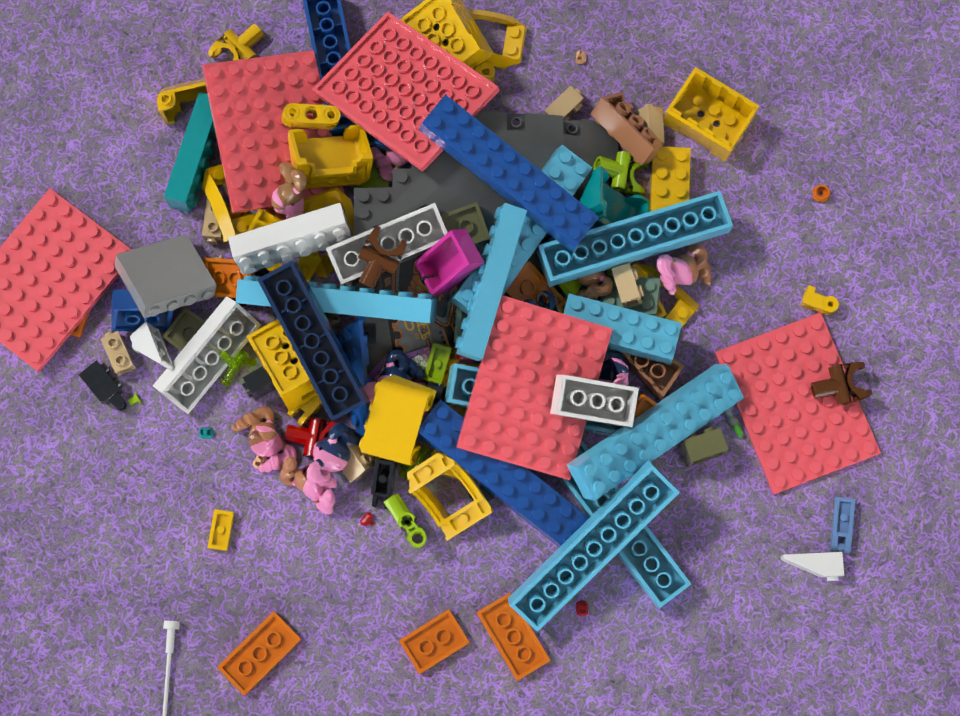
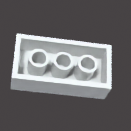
M556 375L550 414L633 427L639 388L568 375Z

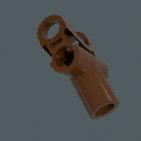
M377 225L369 235V240L365 241L367 244L371 242L376 250L363 245L358 256L359 259L367 262L358 282L375 289L383 271L394 275L400 262L389 256L398 255L397 258L401 261L407 240L402 238L400 244L391 251L383 250L378 245V233L381 227Z
M851 362L829 367L830 379L811 382V392L814 399L835 395L837 405L841 406L872 396L871 389H859L852 383L853 373L864 369L865 363Z

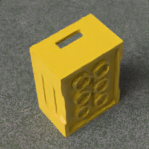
M425 0L400 19L472 69L494 54L462 0ZM439 24L440 28L436 31L434 26ZM448 39L449 44L444 46V40Z
M695 67L666 110L663 124L675 132H680L710 150L709 153L726 162L754 119L759 105ZM701 111L704 113V116L699 117L697 113ZM718 121L720 126L715 127L713 122Z
M278 319L246 336L289 412L318 396ZM289 344V348L283 349V345ZM293 359H298L296 364L291 363Z

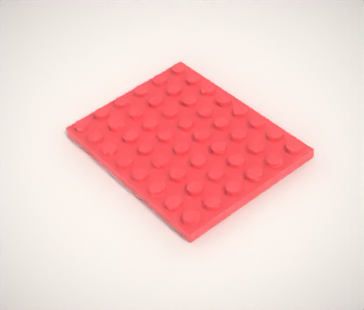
M388 11L312 89L316 96L327 104L338 108L341 114L422 172L439 156L443 149L423 134L419 128L446 94L475 117L500 91L496 84Z
M314 50L202 65L232 214L273 208L271 202L273 192L286 181L280 172L279 165L284 162L292 165L288 142L289 130L302 129L306 132L307 139L332 137V133H329V130L287 127L281 118L285 106L290 103L324 105L323 100L312 91L313 87L320 81ZM311 113L306 115L311 120L316 118ZM343 186L303 189L302 198L336 187L343 194L345 193Z
M50 188L0 247V343L37 372L43 369L118 278L119 273L115 268L116 254L132 250Z
M502 295L486 350L479 365L456 448L570 480L572 474L567 464L577 457L587 420L550 414L556 375H568L598 381L613 329Z
M821 312L715 352L719 364H728L744 396L742 400L736 403V406L773 495L881 454L859 401L838 406L835 395L814 399L812 395L811 382L830 379L828 368L843 364Z

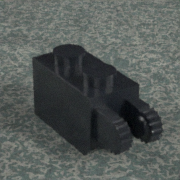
M96 360L78 374L102 404L112 403L118 411L127 409V403L121 396L123 391L120 388L123 385L116 377L114 379L111 378L108 374L111 370L105 363L100 364Z
M376 457L371 495H373L372 507L378 505V496L385 497L384 501L391 497L394 490L397 462Z

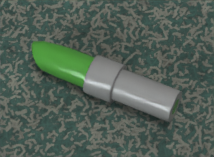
M731 408L724 411V414L728 419L730 427L733 428L735 434L741 440L744 433L737 417L734 416Z

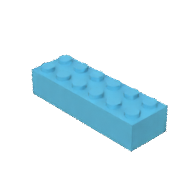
M570 293L563 313L612 328L608 349L669 365L672 363L682 326L680 322Z

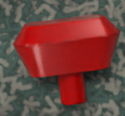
M371 512L365 513L360 520L361 525H374V522L371 521L373 519Z
M584 600L576 603L578 616H586L588 614V603Z

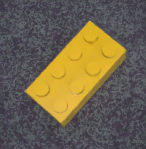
M662 147L651 161L650 212L689 200L691 148Z

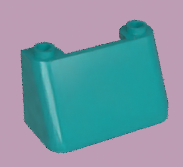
M600 166L591 171L580 202L599 217L590 228L591 230L650 212V200L640 194H634L628 198L622 196L605 184L609 179V172Z

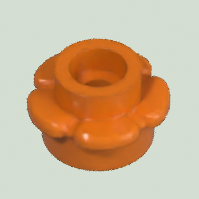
M823 184L815 186L812 190L813 199L817 202H826L831 194L829 188Z

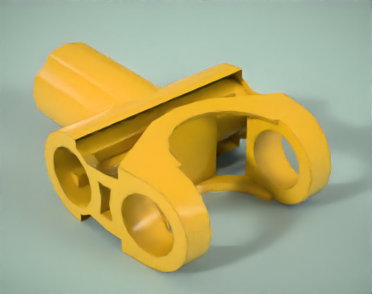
M252 24L240 36L232 29H229L221 38L214 42L208 51V55L211 58H215L224 50L223 48H228L234 56L233 60H239L238 56L241 59L257 58V54L251 48L265 35L256 24Z

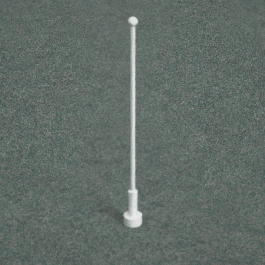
M164 621L163 629H167L165 651L167 653L162 716H167L171 653L174 652L175 629L179 630L180 621Z

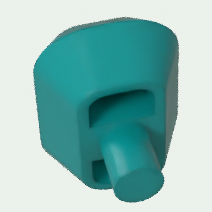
M201 427L198 435L202 439H211L214 436V430L211 427Z

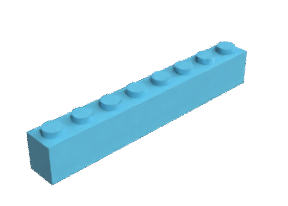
M504 203L496 209L494 218L497 220L495 226L492 225L489 232L491 237L490 243L486 244L483 255H486L484 263L478 268L479 280L475 281L472 292L475 293L473 299L469 300L466 308L469 311L468 316L463 319L461 324L462 336L458 337L455 348H458L456 352L458 355L476 361L483 359L527 210L508 203Z

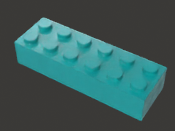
M202 92L198 93L164 194L169 207L189 213L198 204L196 196L198 191H202L201 186L205 169L210 167L208 161L210 156L213 157L216 149L214 143L217 137L208 94Z

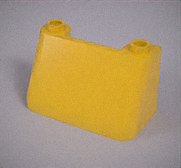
M204 78L167 86L159 92L157 106L165 125L175 123L176 115L182 112L181 103L196 100L199 92L207 94Z
M358 125L348 126L344 130L343 136L307 139V134L302 129H291L288 131L292 166L302 171L307 178V184L304 189L359 185L369 180L373 155L366 132Z

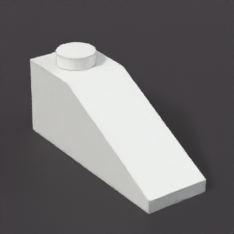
M145 322L130 335L132 348L137 353L144 354L171 371L174 369L159 329Z
M842 552L785 554L781 556L782 561L818 577L827 578V581H839V577L844 576Z

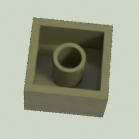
M715 427L703 430L700 435L693 433L679 445L687 467L722 456L728 451L721 428L715 429Z

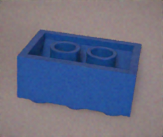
M113 290L111 331H136L145 322L156 327L159 331H167L171 325L173 311H166L156 316L144 318L128 290Z

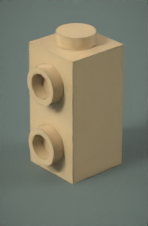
M569 86L544 110V114L563 116V121L570 120L569 117L573 113L577 114L583 108L584 98L582 92L577 88L574 89L572 86Z
M645 104L643 108L636 110V115L641 116L644 120L643 125L650 128L660 142L665 144L663 108L655 107V104Z
M207 199L202 237L204 240H207V243L218 244V241L223 242V235L218 227L210 202Z
M630 263L612 268L611 270L623 307L628 309L643 304L641 297L644 296L641 285L637 286L636 280L639 279L636 268L632 269Z
M110 331L101 338V342L115 373L120 376L136 369L120 332Z

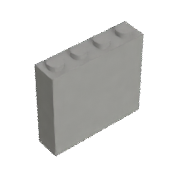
M187 234L116 254L115 268L144 318L156 316L166 311H173L185 305L189 306L198 301L209 300L215 296L217 285Z

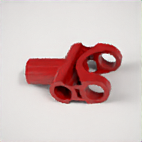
M311 417L308 428L288 424L285 441L305 445L303 456L314 458V445L321 439H324V435L337 423ZM324 421H326L327 426L323 430Z

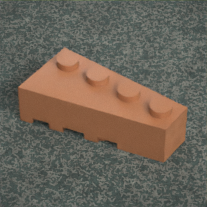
M622 92L602 97L590 113L595 118V121L602 125L608 134L620 143V146L633 156L637 163L644 165L651 162L663 147L660 140L650 128L643 125L644 120L642 117L634 114L632 111L634 107L630 102L626 103L624 101L625 95Z
M620 352L624 356V362L659 401L664 398L685 367L675 359L669 365Z

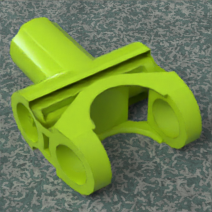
M620 151L617 152L616 161L598 156L593 170L600 166L609 172V177L612 178L611 188L617 192L626 195H644L645 188L635 181L634 171L636 168L649 169L650 163L641 165L633 159L629 152ZM630 180H631L632 185L629 186V185L627 184V181H630Z
M396 493L383 503L395 519L400 530L401 527L406 529L408 535H404L410 545L414 548H421L426 543V534L420 525L417 526L414 523L415 516L410 512L399 493ZM405 520H409L408 525L404 523ZM415 534H420L423 537V541L416 544L413 542L412 537Z

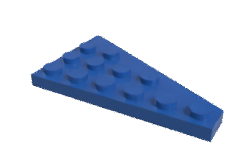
M365 316L357 317L336 335L363 388L368 382H371V378L367 376L366 365H369L367 335L363 333L362 322L366 321ZM371 402L350 412L352 425L355 426L356 432L364 437L365 433L364 424L370 415L369 406Z

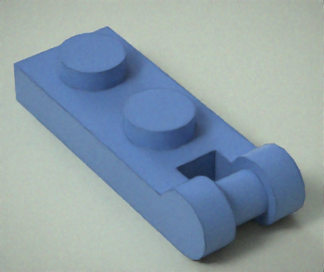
M835 497L829 551L836 552L839 550L850 554L856 499ZM838 537L845 538L844 543H838Z

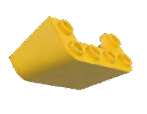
M396 375L384 378L380 382L378 381L374 388V400H372L369 406L370 415L364 424V437L361 438L359 443L361 453L410 466L416 464L421 445H415L423 414L432 408L437 390Z

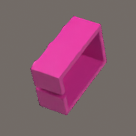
M457 229L450 230L414 263L422 277L438 275L436 278H426L424 282L431 295H440L451 291L484 261L467 230Z

